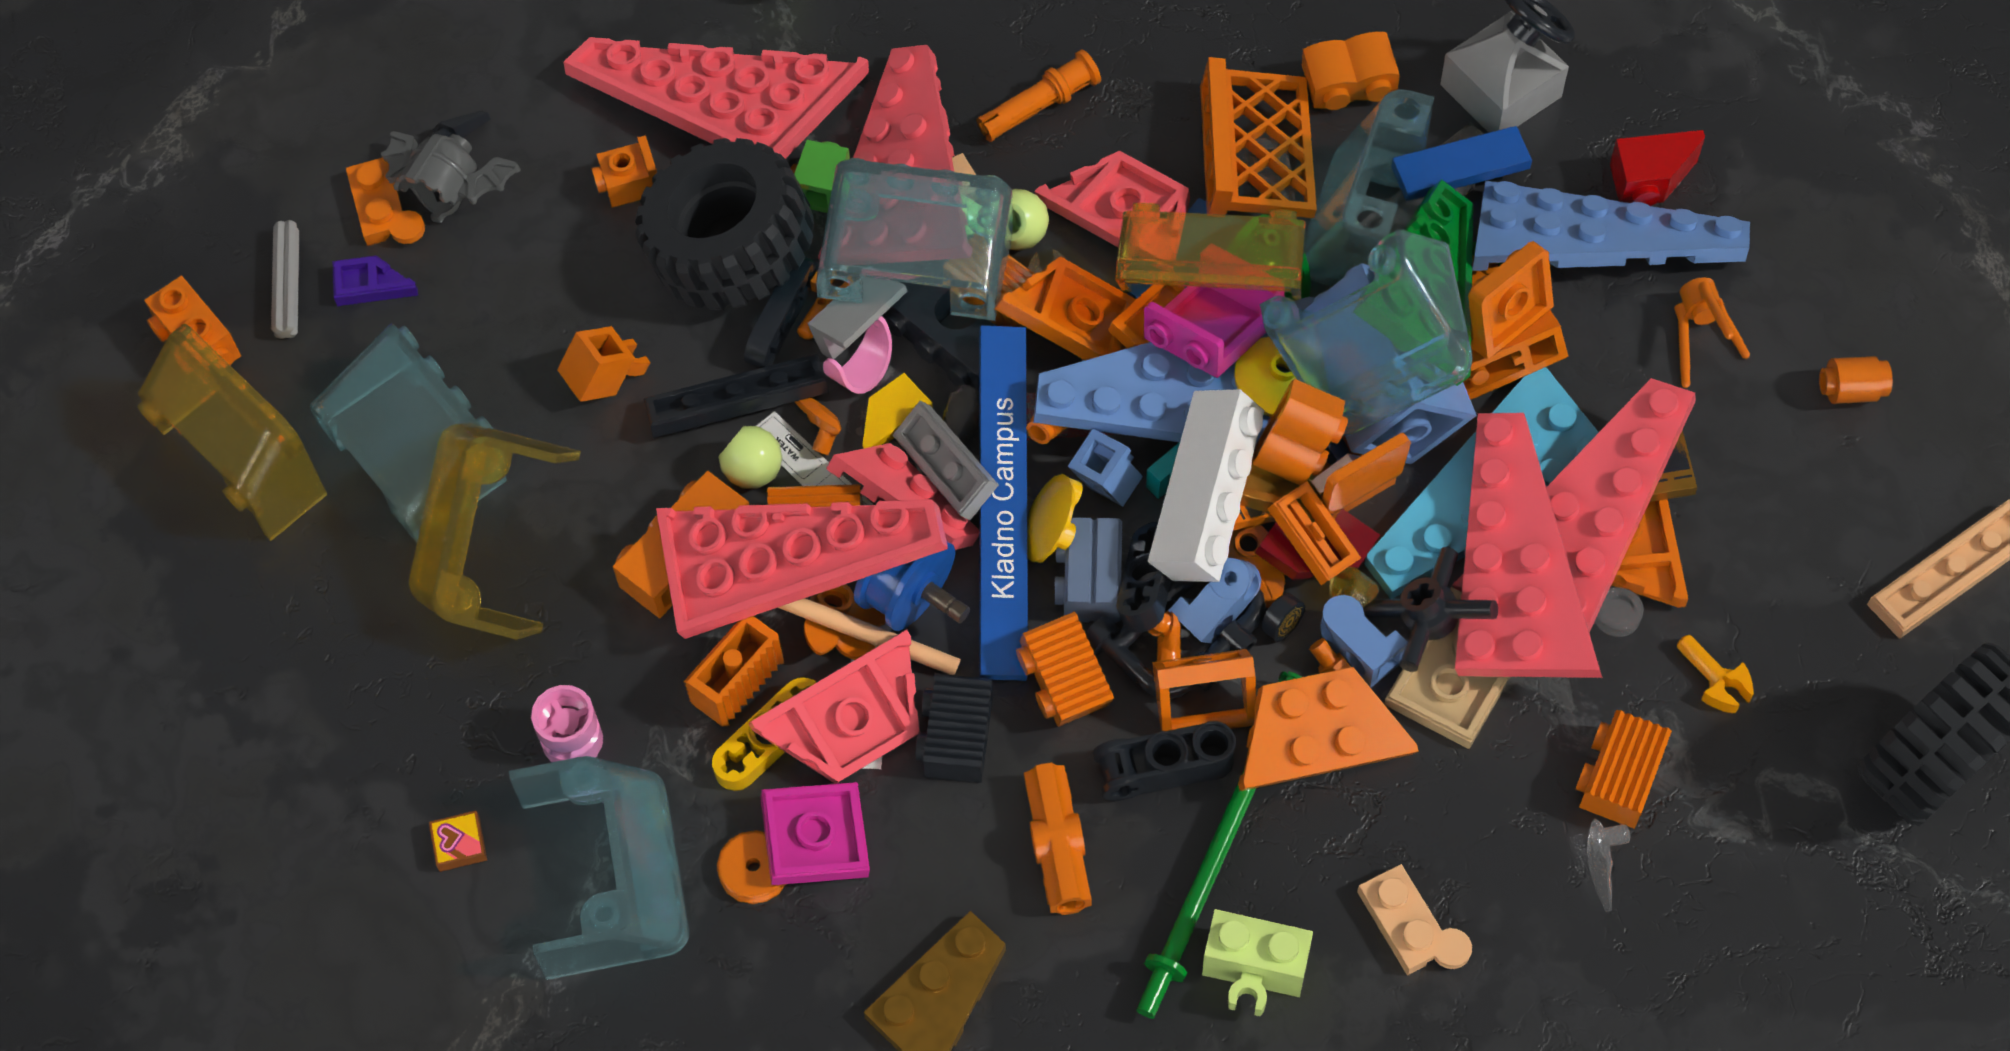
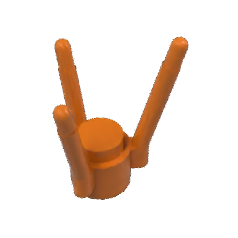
M1702 277L1685 283L1679 292L1682 303L1675 305L1674 310L1678 318L1681 385L1683 388H1688L1690 386L1689 319L1694 320L1698 325H1706L1716 320L1725 338L1732 340L1742 358H1749L1750 352L1729 317L1723 300L1719 297L1714 280Z

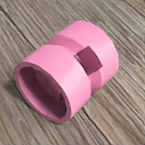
M558 685L547 689L538 696L532 707L531 720L547 758L553 764L562 768H578L587 765L596 758L602 748L603 733L589 696L583 690L572 685Z

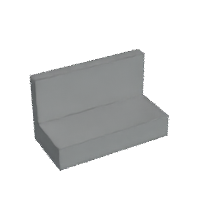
M869 266L807 323L821 353L832 359L839 356L908 292L906 286Z

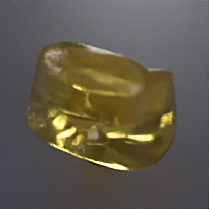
M1348 567L1330 579L1329 594L1331 598L1338 595L1351 596L1358 600L1362 607L1372 602L1379 592V586L1376 582L1354 567Z

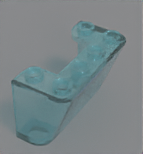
M1399 89L1391 91L1381 99L1338 146L1317 201L1315 217L1311 218L1302 243L1310 268L1311 281L1333 287L1344 278L1348 270L1361 263L1381 268L1384 263L1387 240L1398 210V204L1366 196L1370 181L1400 188L1391 167L1392 158L1426 149L1435 97L1410 90ZM1371 210L1377 212L1382 217L1383 222L1377 227L1366 228L1357 219L1362 211Z
M851 158L839 162L834 171L816 279L817 296L819 298L862 303V277L950 288L951 315L995 321L997 311L994 308L1000 300L1012 239L1013 193L1011 188L1001 178L993 175L980 176L957 173L946 169L933 170L910 167L905 164L865 161L860 158ZM831 279H840L851 286L840 288L832 285L830 281ZM976 297L983 300L985 304L971 305L962 298Z
M390 323L309 404V408L318 425L338 449L342 451L346 448L380 488L391 513L416 543H419L505 483L507 479L501 463L506 461V459L494 442L498 437L488 421L483 416L477 419L473 417L468 411L471 405L463 392L456 385L449 389L443 382L445 375L437 362L430 355L423 358L418 353L419 344L408 328L403 325L398 329L394 324Z

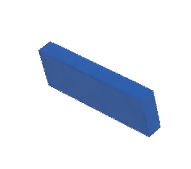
M1517 126L1394 157L1392 158L1391 167L1405 200L1410 201L1425 197L1429 189L1441 179L1456 189L1528 170L1531 168L1532 159Z

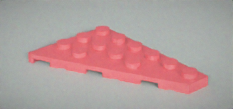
M928 45L891 49L818 255V259L825 267L837 264V267L971 258L973 249L968 243L965 226L968 223L966 214L962 211L963 197L959 177L954 172L952 157L955 155L953 146L949 142L950 129L946 110L942 106L939 91L942 88L941 82L936 76L938 70L936 56Z

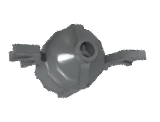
M393 131L390 133L391 141L388 149L381 153L382 158L389 163V171L385 176L389 183H394V190L399 191L401 189L402 192H406L410 188L425 208L432 212L431 220L437 223H442L446 216L452 215L457 211L465 197L474 205L477 203V199L486 192L492 190L503 191L508 178L521 170L517 162L499 157L493 158L478 170L476 162L469 155L472 151L471 144L456 134H451L449 137L434 134L431 137H426L418 146L417 141L412 135ZM437 191L439 192V195H440V196H439V199H440L441 201H439V202L437 201L434 192H437Z

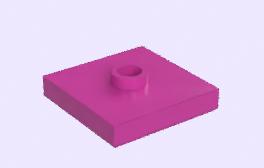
M858 782L761 790L760 798L771 885L869 877L870 866Z

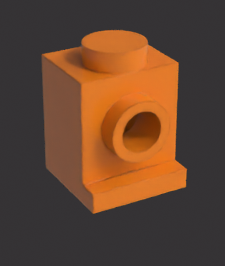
M646 135L637 137L638 143L596 154L599 166L591 168L598 193L607 191L612 208L640 200L645 188H651L653 185L652 178L657 173V169Z

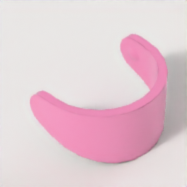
M881 316L866 330L858 349L844 366L841 367L836 360L827 358L823 363V370L826 376L856 394L866 393L877 386L888 369L892 353V338L886 320Z

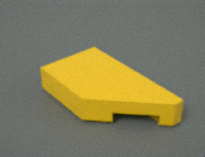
M905 373L869 397L862 444L863 449L887 444L893 440V433L919 401L933 408L930 399Z

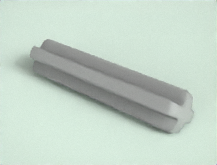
M292 220L278 221L273 226L271 330L274 332V336L279 339L293 338L298 333L299 229Z

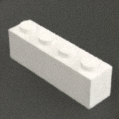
M1241 389L1194 391L1148 558V562L1172 581L1220 582L1224 563L1229 554V544L1235 521L1240 513V502L1247 476L1251 471V460L1258 434L1262 429L1265 411Z

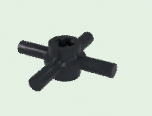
M1450 547L1440 549L1431 577L1419 578L1409 583L1402 591L1400 599H1364L1362 602L1365 617L1402 618L1406 627L1411 630L1399 663L1400 667L1406 671H1417L1428 640H1438L1450 634L1456 627L1458 619H1496L1498 616V604L1495 600H1457L1451 589L1447 587L1458 558V552Z

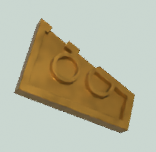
M970 911L864 1011L865 1019L898 1051H951L953 1046L957 1045L964 1031V1025L975 1004L980 1001L1006 951L1005 943Z

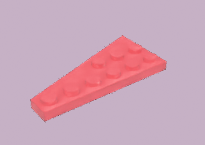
M1479 413L1477 418L1461 600H1495L1498 604V616L1496 619H1459L1455 670L1458 676L1603 678L1525 414Z
M933 499L878 501L876 505L852 506L849 502L832 503L829 507H811L806 503L741 505L733 510H714L711 506L694 507V511H674L672 508H656L677 633L684 639L948 549L940 509Z

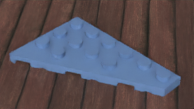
M1306 297L1285 303L1283 318L1261 338L1269 336L1287 337L1299 341L1312 350L1298 314L1311 305L1315 298ZM1151 342L1039 373L1033 423L1085 430L1095 429L1100 432L1180 442L1194 391L1236 390L1234 369L1237 361L1216 378L1201 369L1191 366L1188 362L1163 348H1158ZM1277 367L1281 372H1290L1283 367ZM1263 415V425L1260 433L1258 434L1257 441L1263 429L1265 428L1267 422L1269 421L1270 416Z

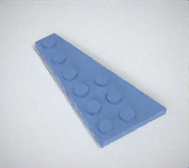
M1485 181L1472 271L1488 270L1489 263H1504L1512 252L1520 250L1531 241L1536 242L1549 252L1550 264L1557 268L1625 266L1627 258H1647L1648 265L1665 264L1667 257H1686L1693 263L1746 262L1750 244V222L1742 221L1732 216L1717 217L1697 214L1687 209L1672 210L1652 207L1642 202L1627 203L1608 200L1597 195L1582 196L1563 193L1552 188L1537 189L1518 186L1507 181Z

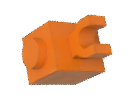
M609 326L576 332L557 371L578 400L583 402L616 396L626 375H644L651 362L646 356L635 358L633 355L637 347L635 340H622L614 328Z

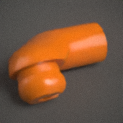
M1166 611L1162 621L1156 627L1148 630L1151 635L1157 636V661L1181 658V622H1179L1177 616L1172 611L1171 613Z

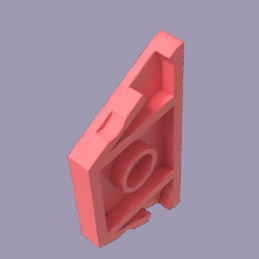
M1117 151L1100 159L1095 165L1084 166L1071 172V180L1051 189L1044 184L1034 191L1035 195L1043 201L1048 209L1157 270L1166 273L1171 269L1174 272L1190 203L1188 187L1129 155Z
M905 630L749 723L750 728L831 782L839 783L914 738L920 732L918 710L915 708L914 702L916 687L915 676L911 669L909 648L912 644L911 635L908 630Z

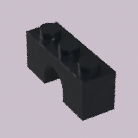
M917 263L898 280V282L906 286L908 292L883 314V318L886 320L889 330L893 335L897 337L903 335L914 344L915 350L926 362L937 363L946 371L947 376L955 386L962 390L967 388L979 398L980 326L996 325L983 315L972 325L963 329H950L941 325L940 323L952 313L950 288Z

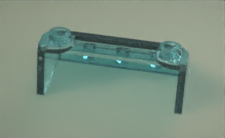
M1399 229L1384 237L1369 254L1368 265L1370 270L1374 272L1376 281L1315 313L1299 309L1293 300L1282 296L1272 297L1260 304L1264 328L1294 377L1301 382L1345 400L1343 416L1348 418V424L1343 436H1350L1456 385L1468 375L1472 365V350L1450 248L1446 242Z

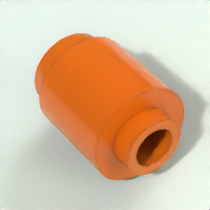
M1876 356L1831 358L1826 368H1822L1819 374L1820 391L1822 395L1828 396L1832 404L1877 402L1880 397H1888L1892 390L1891 366L1887 360L1879 361Z

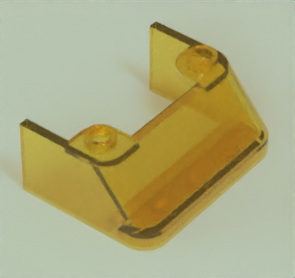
M1133 203L1132 211L1123 212L1115 280L1123 292H1132V283L1283 291L1292 292V301L1302 299L1306 222L1297 219V212L1291 210H1270L1269 217L1161 212L1159 204Z
M184 323L168 336L138 392L142 402L137 407L142 415L154 427L157 426L163 435L175 428L222 475L228 485L222 491L231 504L240 512L248 508L254 514L264 535L272 541L327 496L322 482L301 439L287 420L190 326Z
M471 423L454 424L442 432L438 441L409 579L411 593L418 602L451 623L516 640L541 633L544 623L480 607L481 594L478 586L472 579L462 575L482 484H493L506 476L510 469L513 453L551 463H562L579 460L581 451Z

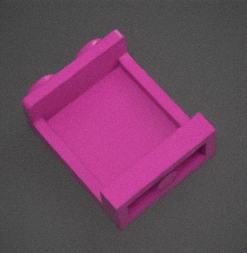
M1210 246L1200 255L1199 277L1164 308L1154 302H1150L1144 308V339L1150 341L1156 347L1163 348L1183 359L1191 366L1218 378L1283 318L1285 284Z

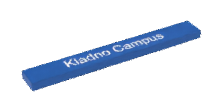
M980 326L979 463L999 484L979 509V678L992 680L1026 681L1028 677L1024 673L1016 654V649L1022 647L1019 641L1022 633L1028 631L1026 327Z

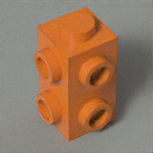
M182 275L144 300L152 314L147 323L161 342L169 338L175 345L171 352L185 371L194 368L205 381L214 374L225 371L235 360L241 357L230 332Z

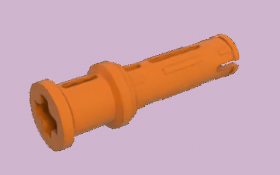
M1081 49L1075 53L1074 59L1061 67L1047 69L1045 74L1042 75V80L976 118L977 125L983 136L986 135V139L992 142L1006 131L1055 102L1065 104L1071 100L1072 94L1085 86L1099 84L1101 82L1099 69L1092 57L1085 50Z

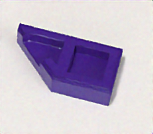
M376 255L332 261L334 300L337 306L418 296V288L415 281L403 277L393 270L387 262Z

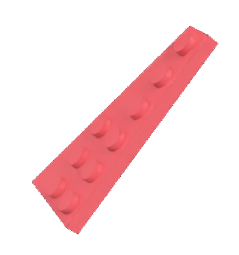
M1651 378L1546 487L1589 632L1695 404V392ZM1463 574L1453 584V588L1462 592Z

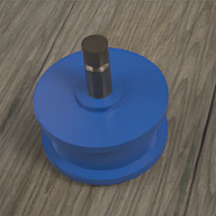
M948 541L947 550L859 579L854 590L855 603L862 609L875 608L885 615L886 625L894 631H900L910 626L924 613L930 604L943 613H947L949 617L958 623H962L970 612V607L959 600H955V597L942 589L955 558V547Z

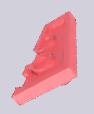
M891 443L835 454L826 467L829 472L838 478L843 476L845 472L864 485L860 493L872 502H876L878 499L881 501L933 499L940 509L946 540L954 545L955 550L973 546L979 537V529L970 520L960 516L930 479L908 461L906 453Z

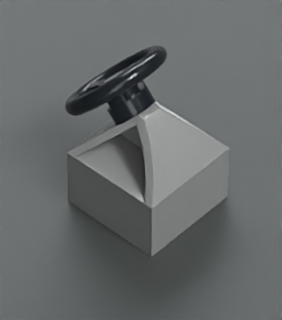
M1505 0L1516 14L1510 11L1445 54L1440 85L1489 133L1513 126L1518 127L1562 97L1569 66L1541 40V37L1544 35L1555 42L1567 44L1573 41L1575 31L1567 18L1547 0Z

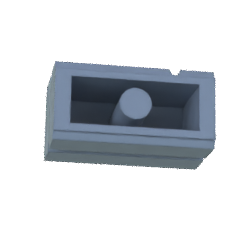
M1072 518L1071 523L1075 524L1076 533L1071 545L1066 550L1056 548V563H1065V577H1055V605H1064V616L1076 612L1080 622L1089 623L1106 615L1113 623H1117L1120 621L1116 603L1121 586L1122 521L1119 518H1097L1096 520L1091 518Z

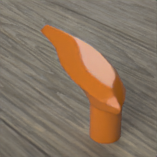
M813 398L795 401L798 407L807 414L809 421L820 428L812 449L829 455L836 435L841 431L838 418L828 408Z

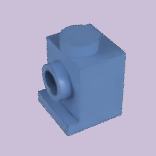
M1095 429L1091 430L1068 465V468L1089 489L1122 507L1143 477L1131 464L1134 457L1130 454L1131 450L1129 447Z

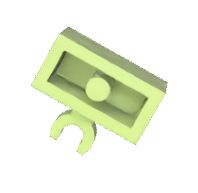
M1215 909L1204 954L1202 975L1234 982L1228 994V1008L1230 1010H1235L1239 996L1250 994L1256 999L1254 1015L1261 1016L1266 1007V990L1300 997L1313 931Z

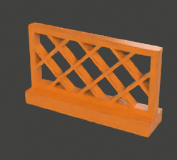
M1209 57L1200 84L1207 219L1225 220L1227 211L1314 218L1317 204L1307 78L1226 69V59ZM1232 85L1247 86L1255 94L1245 101L1232 90ZM1276 90L1296 91V99L1287 105L1274 92ZM1262 100L1277 111L1269 119L1253 108ZM1244 115L1258 127L1247 134L1234 123V120ZM1287 119L1299 129V132L1290 138L1275 125ZM1266 133L1280 146L1269 152L1256 139ZM1244 148L1260 159L1251 167L1247 166L1236 156ZM1287 151L1301 162V166L1294 171L1278 160ZM1267 166L1282 178L1273 186L1257 174ZM1248 181L1262 194L1257 198L1239 196L1238 187ZM1291 185L1304 196V202L1289 201L1280 192Z

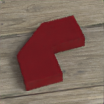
M1341 509L1335 517V521L1359 553L1361 559L1336 576L1354 574L1380 536V534L1350 513ZM1275 522L1254 553L1292 580L1311 578L1313 573L1278 523ZM1325 536L1324 540L1327 542V544L1334 552L1338 560L1341 561L1342 558L1339 556L1335 548L1332 546L1330 541Z

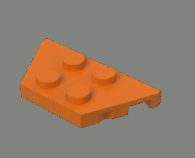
M1060 256L1048 264L1042 272L1035 273L1026 279L1020 287L1011 293L1007 292L1003 295L994 309L1078 357L1089 360L1127 349L1108 331L1111 322L1136 299Z
M1668 499L1649 502L1611 585L1680 608L1686 606L1688 594Z
M1354 667L1267 684L1258 689L1254 706V725L1249 730L1246 748H1249L1244 773L1240 775L1238 786L1240 791L1409 756L1419 752L1415 741Z

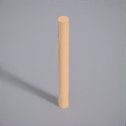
M806 598L778 607L877 647L898 635ZM911 640L912 644L909 646L911 660L948 675H955L961 660L960 658Z

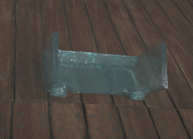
M591 756L577 757L509 771L510 781L523 809L568 800L578 805L604 803L617 890L595 894L585 902L580 913L582 935L532 945L534 956L546 980L670 956L679 952L688 941L689 924L668 794L662 778L650 770Z

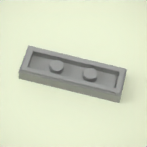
M919 401L893 433V437L960 516L971 520L999 486L930 405Z

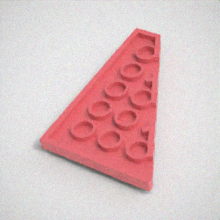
M589 37L563 62L566 75L713 144L714 140L723 138L729 139L730 142H735L736 138L752 140L754 144L759 142L773 148L774 152L781 154L785 159L869 73V62L862 57H857V62L851 63L827 61V54L814 53L802 55L797 52L762 50L761 56L734 54L732 47L707 48L703 45L669 43L668 49L640 47V41L636 40L613 41L609 38Z

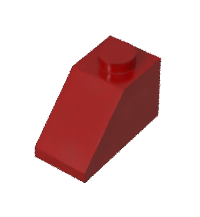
M1704 130L1616 139L1610 167L1618 200L1627 203L1642 202L1649 206L1656 203H1664L1698 162L1705 139Z

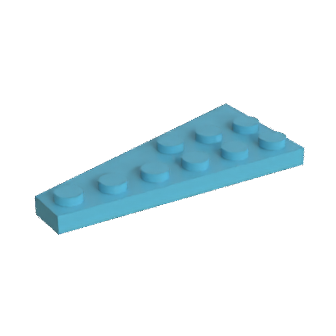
M1546 367L1524 376L1492 412L1525 414L1546 487L1599 433ZM1476 432L1365 557V566L1390 599L1400 595L1404 588L1412 581L1431 577L1441 548L1450 547L1458 552L1457 561L1465 557Z

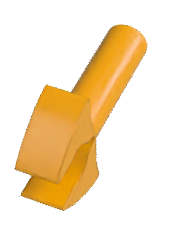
M1685 635L1678 641L1677 649L1709 681V689L1704 691L1701 698L1703 702L1718 710L1736 713L1740 704L1726 692V686L1738 690L1739 694L1750 703L1754 694L1753 683L1750 673L1743 662L1734 670L1722 668L1691 635Z

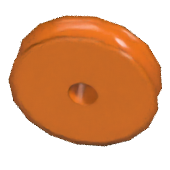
M757 830L742 832L731 838L721 849L717 861L718 877L726 893L737 901L749 904L767 902L779 895L786 886V884L771 885L765 832ZM752 863L760 865L756 871H749L748 866Z

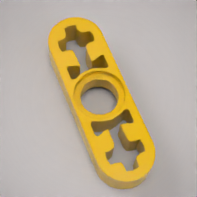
M797 678L790 681L716 750L712 758V767L716 780L722 787L732 791L747 788L785 753V751L774 744L759 742L756 739V733L752 731L749 723L817 683L810 678ZM748 742L751 749L760 757L756 758L753 751L748 754L744 743ZM730 759L735 763L742 760L744 771L739 773L733 769L727 773L726 762Z

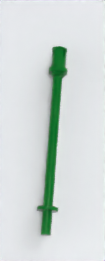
M1282 671L1279 674L1278 682L1302 678V676L1294 672L1288 671L1287 674L1285 671ZM1237 783L1161 955L1148 954L1144 965L1153 972L1136 1009L1144 1017L1154 1019L1170 982H1183L1187 975L1185 968L1179 964L1180 959L1256 788L1240 791Z

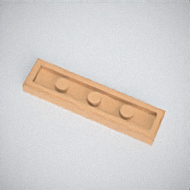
M2010 499L1870 598L1867 605L1899 639L2010 560Z

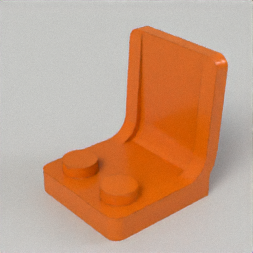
M1531 241L1520 250H1515L1500 266L1489 263L1488 270L1472 271V288L1468 294L1471 316V350H1475L1487 360L1490 359L1554 307L1549 252L1536 242Z
M1405 433L1394 436L1364 455L1351 452L1345 434H1343L1342 438L1350 454L1359 455L1360 457L1333 472L1326 480L1321 501L1334 519L1341 509L1348 512L1396 483V477L1403 472L1411 441ZM1327 461L1321 473L1331 466Z

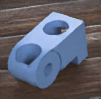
M1227 558L1220 582H1209L1195 599L1179 597L1168 611L1170 613L1172 611L1177 616L1179 622L1201 642L1213 644L1220 633L1232 621L1236 620L1257 595L1261 587L1260 572L1255 565L1248 561Z
M1338 595L1329 599L1324 605L1320 624L1322 638H1325L1336 654L1341 653L1370 688L1399 666L1407 641L1396 630L1385 637L1364 616L1363 607L1360 602L1351 596Z

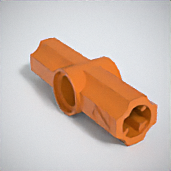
M1052 762L1035 765L1031 770L1024 772V781L1032 821L1029 822L1036 863L1041 864L1047 904L1049 905L1050 913L1062 915L1079 913L1084 908L1092 906V899L1083 856L1086 854L1081 822L1078 812L1074 813L1071 791L1065 766L1055 765Z

